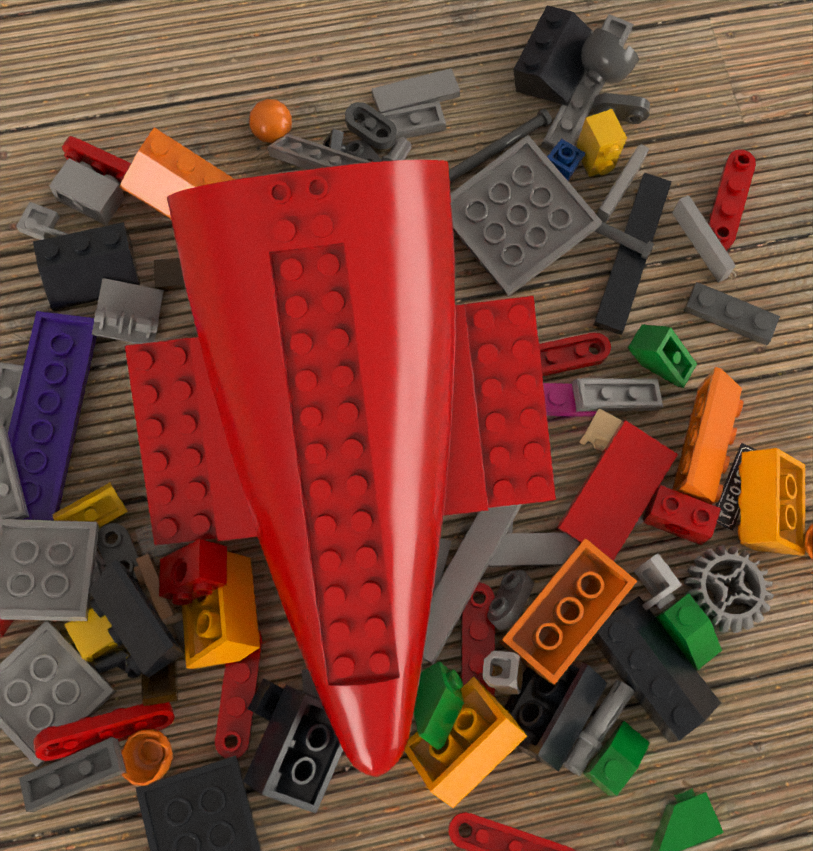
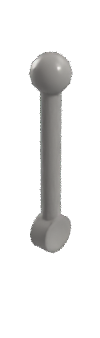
M27 218L24 222V227L28 231L37 229L55 236L68 234L38 224L34 218Z

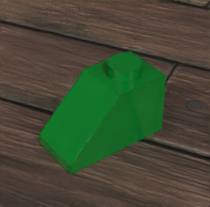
M641 324L628 346L629 351L642 367L680 388L685 387L697 366L696 361L671 327Z
M689 593L678 599L656 617L696 671L722 651L711 620Z
M440 661L421 671L414 708L418 735L437 750L444 746L464 704L461 692L463 683L460 676L455 670H449Z
M623 720L603 745L600 752L596 754L583 771V774L608 796H618L638 769L650 742Z
M689 788L674 794L676 801L666 804L650 851H682L724 833L706 792H694L693 788Z

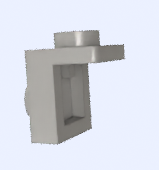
M658 553L634 570L653 597L642 605L645 610H648L655 604L659 609L675 599L672 592L682 585Z

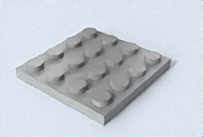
M529 135L451 193L453 231L507 297L602 225L601 219Z

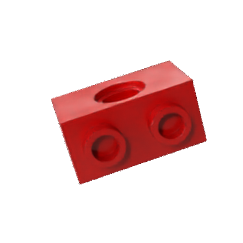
M660 485L648 503L643 523L698 545H703L713 536L721 508Z
M198 539L160 559L159 597L170 599L173 604H191L194 599L211 595L214 590L227 585V546Z

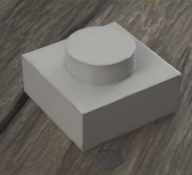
M29 202L16 227L21 233L40 240L47 239L50 236L49 233L37 229L32 231L25 229V220L27 218H34L38 224L54 229L60 217L56 211Z

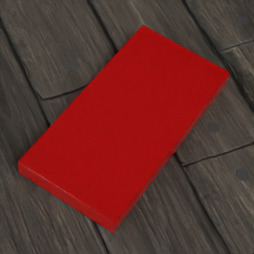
M623 420L557 528L580 543L586 538L614 561L678 454L628 421Z

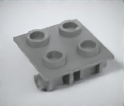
M102 278L92 335L137 344L155 342L164 290Z

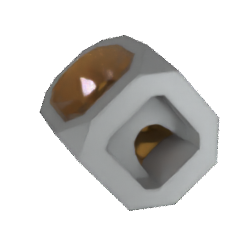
M492 651L484 659L482 674L484 681L489 687L495 688L498 693L506 695L520 694L523 681L521 657L514 652Z

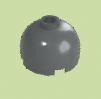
M596 28L594 32L593 30L590 32L585 40L580 58L583 67L588 72L586 77L598 85L601 82L613 84L622 81L631 73L639 61L637 53L630 46L625 50L619 44L621 39L616 35Z

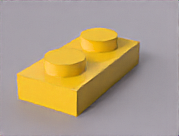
M109 482L52 515L54 521L97 522L100 528L128 511L113 485Z

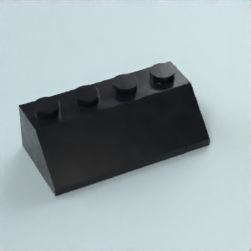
M637 596L609 617L592 637V640L623 682L633 689L634 697L669 743L677 742L706 721L721 702L649 609L645 610L643 608L644 602L640 596Z

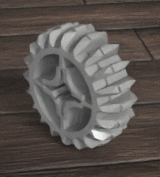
M724 546L717 547L715 552L712 549L706 550L704 557L698 556L694 559L696 566L688 568L687 572L692 577L684 580L685 585L692 587L691 590L685 592V595L689 593L711 620L713 628L719 624L721 633L728 632L729 628H731L733 633L741 632L742 627L746 630L753 628L754 622L759 623L764 619L761 612L766 613L771 608L765 601L773 599L774 596L771 592L766 591V588L771 587L773 582L763 578L769 569L763 568L759 570L757 565L760 563V558H755L752 561L748 560L749 551L744 550L739 555L737 546L730 547L728 551ZM717 565L733 567L726 576L719 573L714 575L709 572L713 566ZM744 577L749 584L750 590L744 584ZM729 583L730 585L729 591L733 593L729 596H727L728 587L725 586V584ZM706 588L711 590L714 595L713 603L708 596ZM732 602L738 605L743 603L747 606L742 614L724 612L725 608L730 606Z

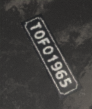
M744 443L740 444L723 486L721 498L716 503V507L721 508L717 524L732 531L741 512L738 496L741 493L739 465L742 459V452L757 450Z

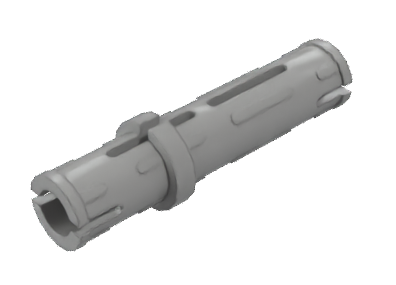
M616 680L584 731L581 730L578 740L563 763L572 773L581 776L591 757H593L595 752H600L603 747L601 743L634 694L633 689L627 684Z

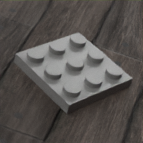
M0 519V619L88 621L91 597L88 589L92 586L99 531L98 523L86 521Z
M46 620L0 663V728L36 767H40L45 761L35 756L33 740L37 734L47 727H57L76 722L84 717H91L117 691L88 661L83 660L79 651L50 621Z

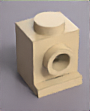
M599 408L579 443L585 446L587 441L593 443V447L603 453L622 420Z

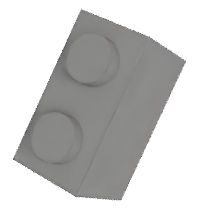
M70 158L49 185L57 201L104 225L108 224L125 199L117 179L108 174L103 176L97 173L89 164L85 162L77 163Z

